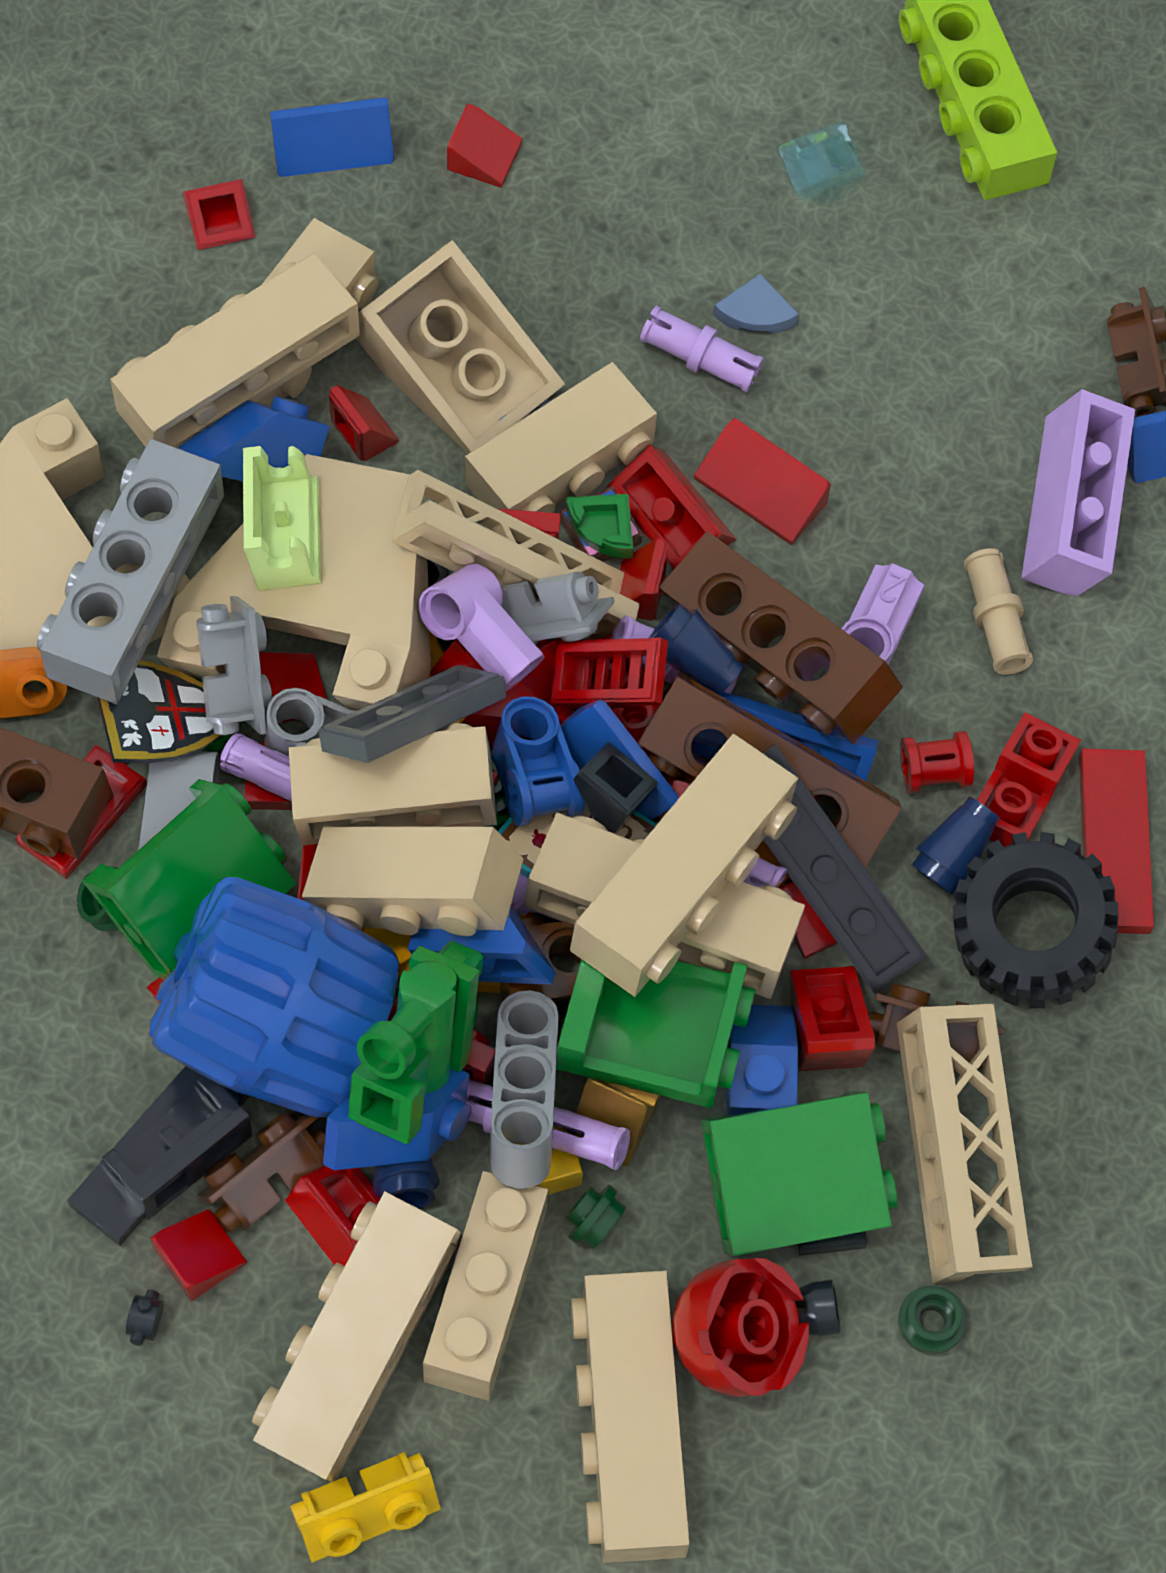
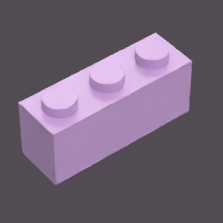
M1081 389L1046 416L1021 579L1062 594L1079 596L1112 574L1135 415L1134 408Z

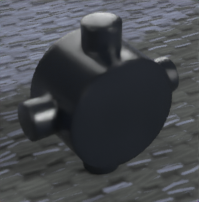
M147 1290L145 1296L136 1294L132 1301L126 1323V1335L131 1336L130 1342L133 1345L142 1346L145 1339L154 1341L163 1313L164 1301L158 1300L160 1294L155 1290Z

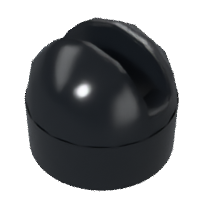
M833 1279L815 1281L800 1287L803 1300L795 1301L797 1309L808 1308V1311L799 1313V1323L808 1322L809 1335L825 1336L841 1333Z

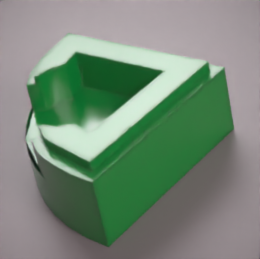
M628 494L566 498L569 522L575 533L584 543L592 549L611 557L633 558Z

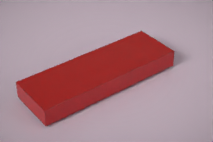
M1082 748L1079 755L1083 856L1087 858L1093 853L1102 863L1103 876L1110 875L1115 887V901L1118 902V933L1150 934L1154 927L1145 750Z

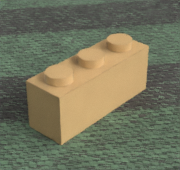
M611 362L465 456V484L478 500L496 509L554 513L558 503L572 494L576 497L588 495L600 485L606 472L621 462L628 466L649 445L653 446L657 413L618 367Z
M453 723L369 763L322 752L320 738L309 741L305 746L289 747L292 814L302 846L318 844L323 827H481L497 825L492 760L485 726L473 728L467 724Z
M323 827L302 898L306 902L328 911L361 931L362 928H382L398 934L413 935L418 932V929H443L455 935L471 936L475 934L476 930H504L523 858L494 827Z
M482 1172L423 1361L425 1383L487 1401L490 1400L546 1216L548 1189L538 1186L525 1189L507 1187L499 1182L492 1173Z

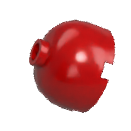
M765 1258L725 1260L713 1264L696 1274L677 1299L672 1319L673 1343L681 1364L702 1386L721 1395L732 1397L761 1396L771 1390L783 1389L792 1382L803 1365L809 1341L808 1322L799 1323L798 1309L795 1301L803 1300L799 1286L783 1267Z

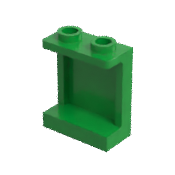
M198 779L189 787V790L196 799L118 869L100 864L82 880L149 969L158 978L160 977L163 980L175 970L177 962L173 956L174 950L180 938L185 933L191 932L194 913L197 907L212 892L213 887L225 877H238L284 894L296 885L283 866L287 861L284 851L269 835L257 831L247 817L252 812L250 805L241 793L230 784L219 785Z
M581 959L558 1043L556 1069L712 1108L717 1087L731 1090L740 1050L730 1048L728 1044L733 1025L746 1028L756 990L743 986L747 965L734 962L732 973H725L677 961L668 975L659 984L649 979L641 991L634 997Z
M852 1091L843 1093L841 1096L738 1115L724 1114L700 1119L724 1252L736 1256L892 1226L889 1210L897 1208L896 1186L890 1169H881L877 1143L885 1142V1124L879 1104L877 1102L870 1103L868 1092Z

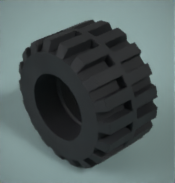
M1026 832L1012 834L1013 844L1003 847L999 840L986 847L987 857L980 860L975 856L967 866V878L965 880L959 879L955 891L956 904L953 905V923L957 949L962 954L963 964L969 974L975 973L979 978L980 986L989 994H992L994 990L1002 993L1003 1002L1017 1006L1018 1000L1024 999L1031 1000V1008H1045V1000L1057 998L1058 1004L1062 1005L1072 1001L1073 992L1079 988L1086 993L1093 987L1096 975L1099 971L1105 973L1111 962V953L1113 948L1116 947L1119 917L1118 902L1115 901V887L1110 875L1103 876L1102 863L1093 853L1087 858L1081 854V844L1070 838L1062 846L1055 843V833L1040 832V841H1027ZM1028 891H1044L1056 895L1068 904L1075 916V926L1071 934L1055 947L1040 951L1025 950L1008 942L998 931L997 915L1007 901L1018 894Z

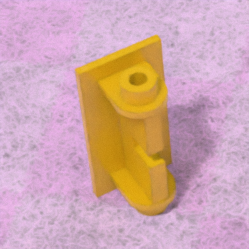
M403 1451L397 1454V1456L360 1470L359 1473L366 1492L356 1496L353 1494L347 1477L309 1492L301 1493L302 1501L290 1505L298 1529L302 1534L311 1563L327 1556L340 1557L347 1555L357 1549L363 1541L392 1529H410L421 1523L427 1515L441 1510L429 1467L426 1468L421 1454L417 1453L407 1457Z

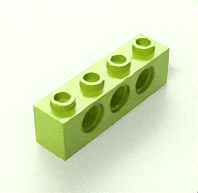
M906 0L905 8L899 12L901 34L907 44L915 43L920 54L919 71L922 82L927 90L935 89L941 102L939 105L940 121L946 135H955L961 147L960 165L968 183H977L984 201L1048 184L1055 164L1057 150L989 0Z

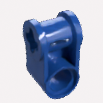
M520 697L512 700L505 706L492 748V757L504 788L508 812L513 823L516 826L529 825L532 817L554 814L556 812H565L569 817L582 815L585 801L573 780L580 770L571 757L557 713L551 705L536 697ZM519 736H524L530 738L531 740H525L520 738Z

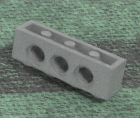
M151 438L140 459L132 458L127 464L120 483L121 495L113 511L105 509L100 515L93 533V549L85 563L78 561L72 568L65 587V596L67 598L58 615L50 614L46 618L37 640V649L41 652L47 678L114 704H118L224 497L220 464ZM152 512L168 514L163 519L157 521L143 519L144 516ZM129 563L141 566L132 573H119L115 571L118 567ZM98 616L114 618L111 623L101 627L87 624Z

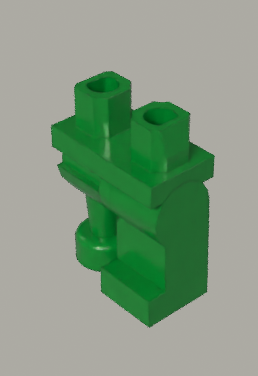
M448 941L439 953L419 946L413 952L409 959L408 971L403 970L400 977L397 1013L391 1021L375 1022L357 1042L356 1049L361 1064L351 1076L348 1118L406 1145L412 1141L421 1129L426 1093L443 1087L449 1079L450 1069L461 1072L469 1062L473 1027L477 1020L478 1006L476 1005L478 981L482 974L484 956L479 951L455 941Z

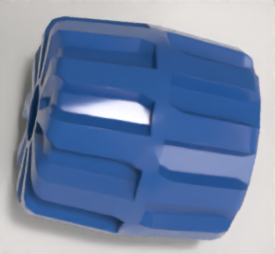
M225 877L201 901L194 913L191 932L185 933L180 938L174 950L173 956L177 965L175 970L160 984L156 999L161 1002L150 1020L149 1035L153 1038L152 1044L158 1051L226 1088L306 1115L327 1117L350 1094L352 1073L361 1064L356 1049L359 1038L375 1022L387 1020L397 989L399 960L397 954L389 946L314 904L238 877Z

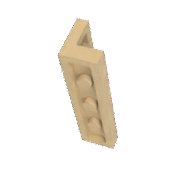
M420 470L408 476L392 538L393 543L453 572L468 564L482 565L495 575L500 586L528 581L536 602L540 601L534 586L538 579L577 571L582 572L585 576H593L597 582L602 584H598L599 594L597 599L613 596L615 601L598 622L597 630L587 636L594 640L608 634H613L616 626L625 615L634 618L636 621L639 603L620 594L624 572ZM423 496H426V497H428V498H430V499H432V500L438 502L439 504H437V503H435V502H433V501H431V500H429V501L425 502L424 504H422ZM477 523H480V524H482V525H484V526L490 528L491 530H489V529H487V528H485V527H483V526H481V525H479V524H477ZM529 548H531V549H533V550H535V551H537V552L543 554V556L540 555V554H538V553H536V552H534V551H532V550H530Z
M994 1004L919 1007L897 1022V1031L932 1284L958 1282L974 1274L1014 1272L1032 1268ZM976 1022L980 1050L970 1063L950 1047L947 1023ZM981 1064H982V1067H983V1073H984V1075H982V1074L977 1070V1069L980 1067ZM954 1070L960 1074L956 1081L954 1077ZM967 1082L980 1091L988 1101L989 1115L979 1129L959 1112L957 1095ZM991 1129L993 1141L987 1136ZM963 1135L970 1140L965 1147ZM977 1147L997 1164L999 1181L989 1194H986L969 1179L967 1161ZM1000 1196L1002 1198L1003 1207H1001L996 1202ZM972 1201L979 1206L975 1213ZM987 1214L1006 1229L1010 1255L980 1257L976 1228Z

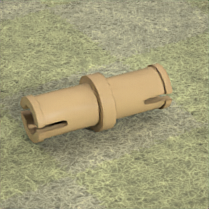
M992 548L982 549L972 553L964 560V568L968 572L977 603L973 609L974 619L977 626L985 631L994 670L1001 675L1016 674L1030 667L1034 660L1032 653L1029 651L1020 620L1024 612L1023 605L1019 596L1012 593L1003 563L1002 552L999 553L998 549Z

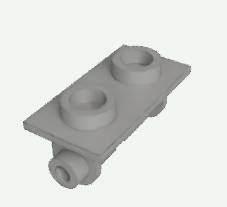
M579 571L538 579L534 584L540 599L538 602L535 600L528 581L501 586L503 592V604L501 607L534 644H537L540 640L561 637L565 642H573L591 635L597 630L598 622L615 603L613 596L597 599L599 589L593 576H585Z
M230 596L231 612L229 613L225 604L203 606L201 608L202 618L196 620L201 665L203 667L225 664V673L202 677L206 721L213 724L214 733L219 735L238 732L240 730L239 722L242 721L249 724L259 734H266L265 713H267L268 705L272 700V692L268 678L265 674H261L259 651L265 650L267 643L262 616L259 612L255 613V609L238 596Z

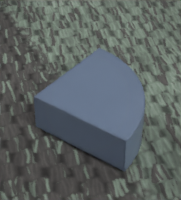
M761 274L714 306V316L726 326L736 330L743 328L753 331H769V334L779 333L795 326L799 315Z

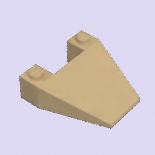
M68 398L13 426L0 442V650L37 647L38 636L46 618L50 614L58 615L67 598L65 596V587L72 568L78 561L85 563L93 549L62 500L105 478L98 443ZM129 563L118 567L115 571L119 573H132L141 566ZM185 573L150 642L163 636L174 599L190 581ZM98 616L87 624L101 627L111 623L114 618Z
M306 454L304 457L310 476H317L319 481L321 583L258 591L244 551L243 523L176 595L157 657L169 668L183 672L202 682V677L225 673V664L203 667L201 665L196 620L202 618L201 608L210 604L227 605L228 613L231 612L230 596H238L253 607L255 613H260L267 629L347 645L332 695L344 707L360 710L428 679L431 671L430 631L423 623L419 612V599L422 592L428 589L427 559L392 542L407 479L410 474ZM423 496L422 504L426 502L425 496Z

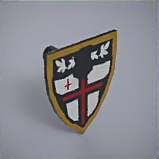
M139 661L118 704L97 697L113 763H124L126 765L130 763L174 761L202 751L223 736L215 734L213 724L206 721L203 683L183 672L154 662Z

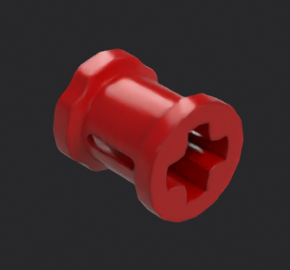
M966 731L954 732L952 739L916 743L913 737L901 738L900 763L908 794L919 793L921 786L952 782H958L961 788L973 785V752Z

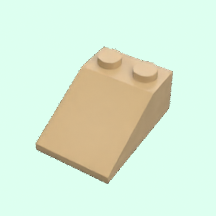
M453 240L358 313L360 336L356 340L378 368L466 454L471 453L516 424L565 385L560 376Z

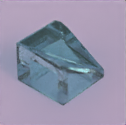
M844 121L805 134L778 147L795 193L801 200L808 199L865 176Z

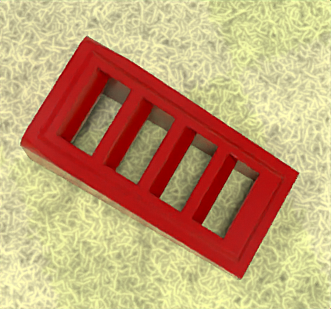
M663 638L577 640L573 642L557 641L551 704L577 711L585 704L597 700H604L610 709L662 704L668 640ZM643 656H646L643 688H640ZM630 658L628 687L623 689L626 659ZM610 660H613L610 689H607ZM594 662H597L594 689H591Z

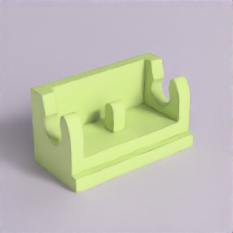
M261 446L243 448L244 551L258 591L321 583L319 481L317 476H310L303 453L294 446L288 448L289 466L284 468H275L269 465L268 455Z

